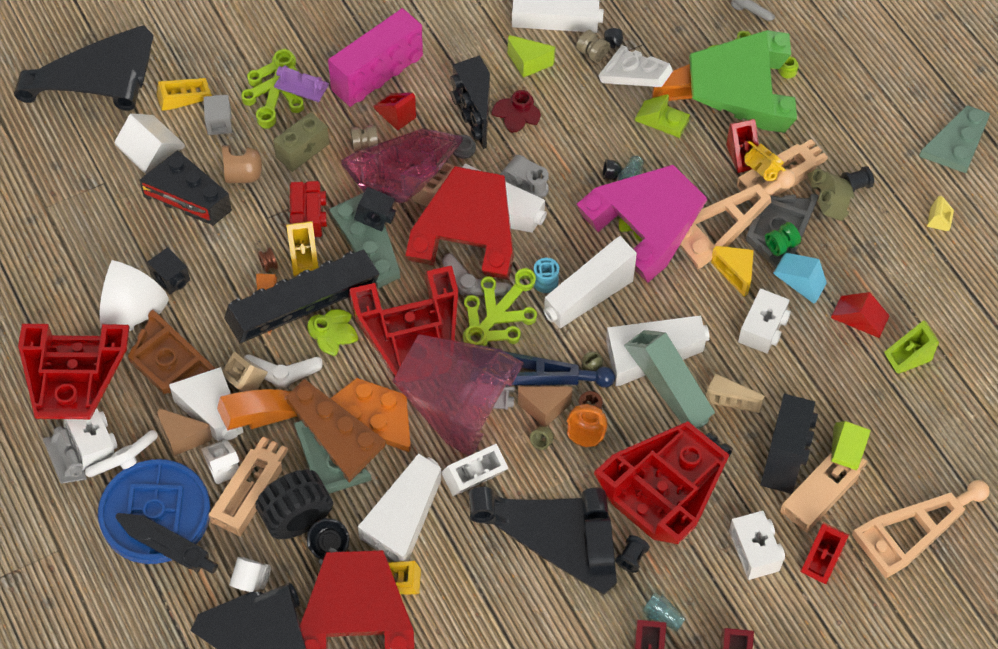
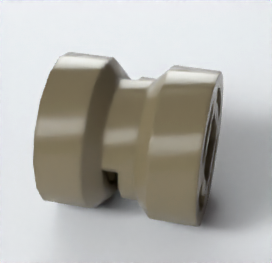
M592 30L585 31L576 45V49L579 52L588 54L589 58L595 63L600 62L610 48V43L605 39H599Z
M368 125L363 129L351 127L353 152L362 151L363 148H369L370 150L378 149L376 125Z

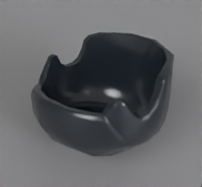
M323 518L315 522L307 532L308 549L318 559L324 560L326 552H329L330 548H334L338 552H346L349 548L350 535L347 528L336 519Z

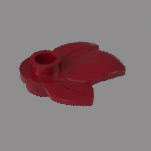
M518 90L514 92L511 98L499 100L491 112L492 116L505 118V128L510 133L520 131L526 123L537 125L541 118L540 110L534 106V99L526 90Z

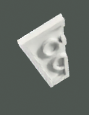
M621 45L598 76L601 83L662 87L673 70L670 63L652 56L646 58L642 56L641 52L636 50L631 52L626 46Z

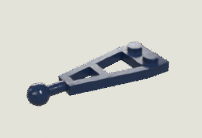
M489 347L473 348L471 383L497 386L578 385V380L593 381L602 388H608L615 382V373L609 367H600L597 371L579 370V365L493 350ZM499 364L532 369L535 372H499Z

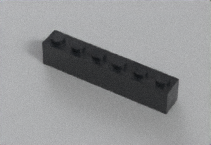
M364 249L356 253L351 251L334 262L329 260L315 270H305L293 279H283L269 289L265 290L262 288L245 299L237 298L233 300L227 307L224 319L239 344L349 298V289L372 283L376 284L380 273Z

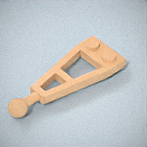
M785 169L786 171L784 172L780 170L777 173V178L764 188L756 184L701 209L679 246L698 269L712 260L713 248L716 246L728 247L771 203L770 195L780 188L789 189L794 185L796 178L791 170ZM757 197L759 201L745 215L736 207L743 202ZM727 211L737 223L713 244L696 224Z
M974 480L968 485L967 491L958 497H955L951 492L878 516L855 529L852 536L886 579L908 566L964 513V505L971 501L981 502L986 500L990 493L989 486L982 480ZM947 506L951 513L937 525L926 513ZM914 517L926 531L927 535L904 554L884 527Z

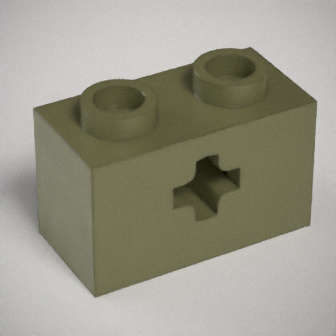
M310 112L273 140L276 158L293 172L329 145L328 126Z

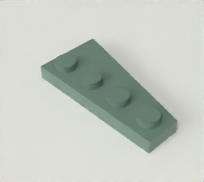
M362 193L330 208L329 215L355 253L363 249L380 273L376 281V287L381 288L401 278L400 270L386 226L381 232L354 220L358 204L364 194Z

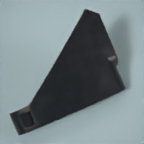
M142 25L78 49L40 69L23 70L19 74L14 96L21 102L32 103L36 100L37 95L45 90L82 92L113 97V104L118 109L124 111L133 110L136 105L139 89L143 86L154 35Z
M476 487L469 491L470 519L473 522L495 525L537 555L603 595L617 584L611 518L608 512L607 495L603 488H588L582 492V498L549 500L505 499L497 496L489 487Z
M290 582L266 593H247L199 613L190 630L216 649H307L295 608L300 606L299 597L296 589Z

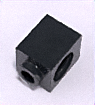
M367 187L358 204L354 220L382 232L386 223L391 224L397 210L393 209L396 198Z
M168 247L147 261L150 275L169 295L176 290H181L190 281L187 266Z

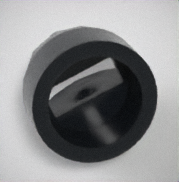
M610 28L604 32V39L610 43V48L614 49L615 45L620 47L623 43V31L621 29Z
M606 159L603 165V179H617L622 171L621 165L615 160Z

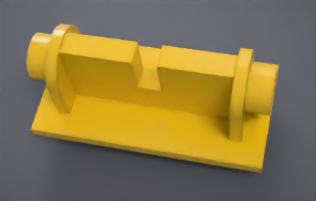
M751 141L748 142L753 148L745 154V163L759 173L766 181H774L779 171H786L782 167L784 162L760 143L757 147Z

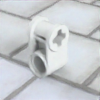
M237 557L229 585L249 592L263 590L268 582L271 566L245 557Z

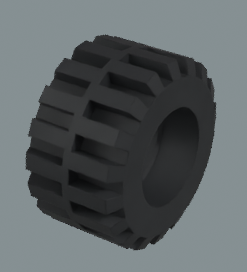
M304 469L286 474L272 482L260 493L255 505L270 535L280 540L289 539L308 532L315 522L327 517L332 510L333 501L318 474L313 470Z

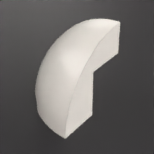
M112 260L102 290L100 327L102 329V324L129 325V331H131L135 325L149 320L148 314L151 310L160 314L167 305L169 298L163 288L151 277L129 265Z

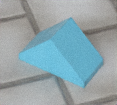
M785 253L773 272L774 275L813 304L817 302L827 284L820 260L817 258Z

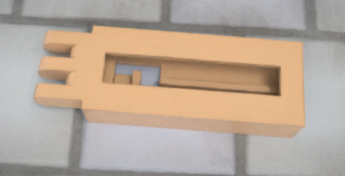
M812 139L800 146L796 144L777 155L784 162L782 167L794 161L797 163L796 165L791 164L789 170L795 174L796 178L793 186L807 179L808 173L814 171L817 166L828 159L825 153L820 154L822 150L819 146L814 147L816 143ZM752 169L738 177L737 188L743 191L756 184L764 188L773 181H766L759 173ZM780 188L770 196H778L788 189ZM754 197L749 201L754 206L759 201V199L757 197Z
M266 437L261 438L254 450L250 449L209 513V519L212 524L241 537L257 511L255 503L258 496L268 485L277 480L282 472L281 462L288 451V448L282 445L278 452L275 453L278 443L274 441L265 449L269 442V439ZM257 466L259 467L258 472L255 471L254 478L258 480L255 484L253 481H251L250 483L247 481V479L251 475L254 468Z
M831 452L782 504L780 512L808 533L858 480L861 470L868 463L866 459H861L859 468L856 471L831 462ZM840 473L845 475L838 484L829 478L830 474L836 479Z

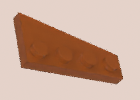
M306 379L286 396L287 403L303 424L310 429L320 446H323L330 459L340 468L349 483L386 446V442L382 437Z

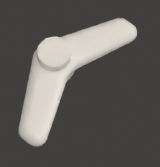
M250 354L245 356V358L266 370L268 373L264 379L279 389L287 388L291 383L320 371L323 365L320 357L310 358L285 366L275 365Z
M150 430L134 444L116 451L112 457L87 467L85 475L93 477L119 465L122 469L130 468L137 463L135 456L155 441L158 433L155 430Z

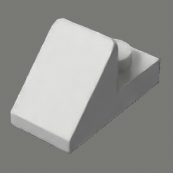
M222 440L202 448V453L214 482L220 484L232 479L239 468V459L228 440Z

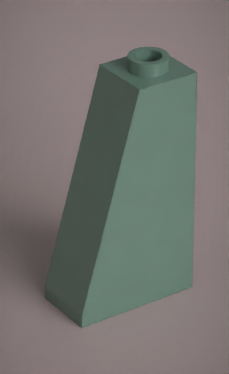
M643 330L624 344L626 350L682 424L688 421L694 427L701 428L709 422L708 418L715 414V411L666 332Z

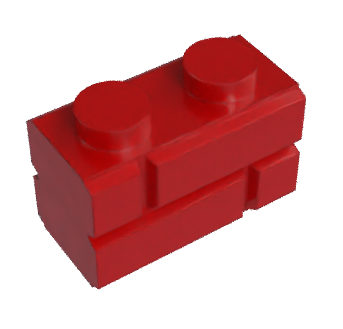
M307 181L306 183L291 182L290 224L312 221L314 238L321 237L322 227H327L326 212H322V206H327L326 191H321L319 181Z

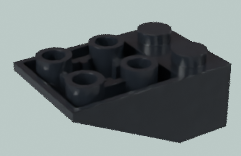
M479 55L453 64V75L450 76L453 91L450 94L453 103L459 105L463 121L471 126L473 139L479 141L482 148L485 149L487 148L490 106V72Z

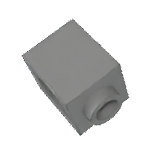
M229 95L204 97L207 134L232 133Z

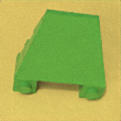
M766 30L691 53L689 60L692 99L719 111L722 109L735 114L734 117L739 120L743 118L747 120L755 119L756 127L759 129L785 133L797 119L795 97L772 93L770 68L780 69L791 56L790 34Z

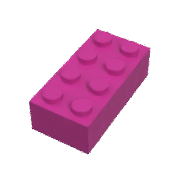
M401 8L329 58L331 90L351 107L355 103L364 100L375 89L381 88L393 76L399 75L410 64L419 61L423 56L422 24Z

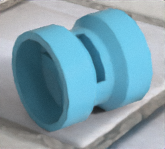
M541 258L534 264L533 272L536 276L534 287L537 291L550 293L558 287L560 268L555 260Z

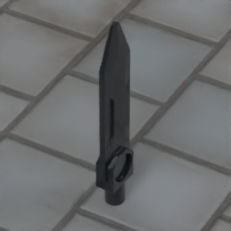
M116 514L117 521L126 533L142 544L197 573L201 568L211 574H214L217 570L218 564L208 559L209 554L202 547L143 515Z

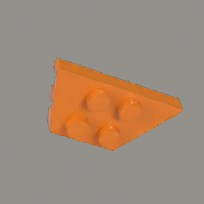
M356 378L330 398L382 437L387 445L410 452L407 395Z

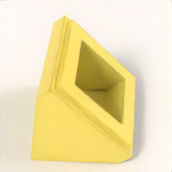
M938 196L930 208L927 227L950 231L954 210L942 196Z

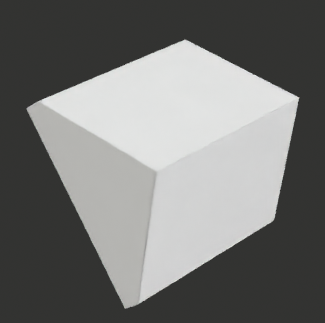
M130 113L114 142L115 146L145 174L153 170L174 152L180 151L185 147L184 143L154 115Z

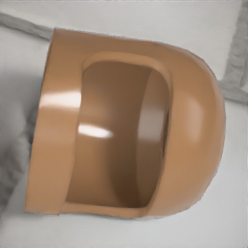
M222 145L226 183H253L259 179L262 172V159L256 149L247 147L244 155L234 156L231 155L230 145Z

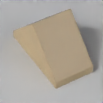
M235 351L222 371L224 377L232 385L244 392L258 390L268 373Z

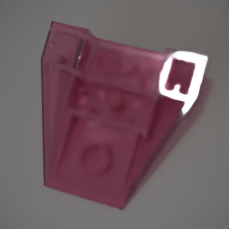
M422 128L356 151L342 159L341 163L363 192H365L367 187H370L396 198L395 202L403 203L419 193L438 173L463 142V137Z
M418 335L393 379V383L446 444L470 456L474 453L484 435L480 430L505 385H512L524 362L501 349Z

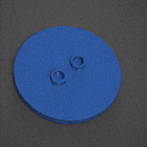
M152 459L138 462L130 468L122 470L109 482L100 498L98 522L103 537L117 554L137 563L158 564L171 561L172 559L130 537L117 521L116 514L143 515L197 544L208 527L211 504L205 484L193 470L175 461Z

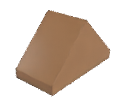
M518 387V405L542 426H548L571 405L572 387Z
M160 408L158 409L157 416L160 426L174 456L211 441L212 434L209 424Z

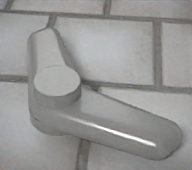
M752 0L731 1V6L737 10L745 8L766 21L775 19L773 13Z
M446 254L442 259V264L444 267L452 265L460 295L464 297L469 295L484 296L480 288L482 279L475 278L472 274H469L453 254ZM496 281L495 296H505L511 289L510 284ZM487 282L484 284V287L492 288L493 285L492 283Z

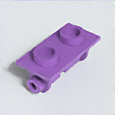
M284 65L283 67L279 66L276 75L280 77L274 88L319 102L329 83L323 81L321 77H314L305 73L301 74L299 71Z

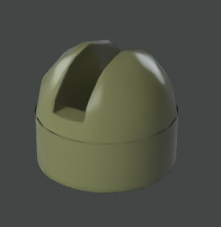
M593 351L587 352L582 358V369L597 371V369L603 367L601 355Z
M545 426L537 427L530 434L532 445L539 450L548 448L554 439L552 430Z

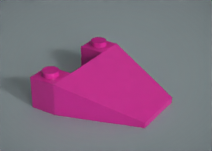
M670 165L596 187L577 203V207L582 217L597 232L601 231L618 215L643 240L633 248L637 253L635 271L649 283L668 266L706 203L707 197L674 165Z

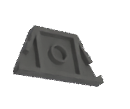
M811 194L810 198H796L795 195H785L783 197L770 196L771 203L753 220L747 233L746 241L776 268L785 253L796 254L799 245L794 248L789 247L782 255L775 256L767 247L765 234L772 230L777 231L781 225L791 222L799 231L802 240L819 195Z

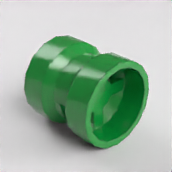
M786 222L780 226L779 230H772L765 234V242L775 256H780L787 251V248H794L801 244V236L794 224Z

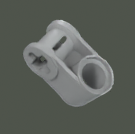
M514 156L500 174L505 175V182L540 198H544L549 192V185L547 184L549 173L547 169L529 161L524 156Z

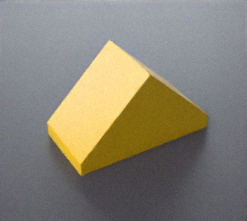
M312 221L286 224L293 275H299L305 270L312 271L319 268Z
M716 246L713 248L711 263L744 297L747 296L751 284L754 250Z

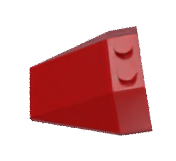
M22 324L18 348L35 419L90 420L127 351L129 325L102 324L101 336L52 335L49 324Z
M687 421L613 454L594 471V475L605 490L611 504L649 537L657 541L679 544L696 528L730 455Z

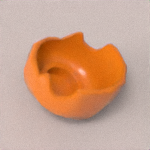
M591 404L577 405L569 413L566 421L568 423V437L576 445L586 448L597 446L603 440L608 426L606 415L602 409Z

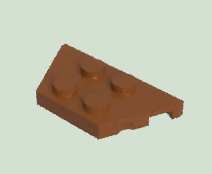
M154 310L149 312V320L145 328L141 329L137 337V343L133 345L128 355L129 362L163 394L171 393L169 384L216 369Z

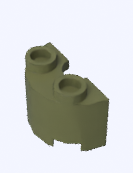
M815 169L808 173L807 176L812 188H820L821 190L817 201L823 215L843 221L849 214L847 209L850 204V198L854 199L853 189L848 180L821 169Z

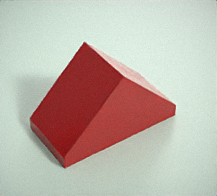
M413 92L391 93L373 106L375 111L397 131L416 118V99Z
M755 119L731 123L729 126L726 146L738 173L752 170L750 166L746 165L744 157L753 148L748 143L749 141L757 147L759 145Z
M870 292L841 296L831 319L880 338L890 315Z
M823 522L800 572L827 584L844 550L849 534Z

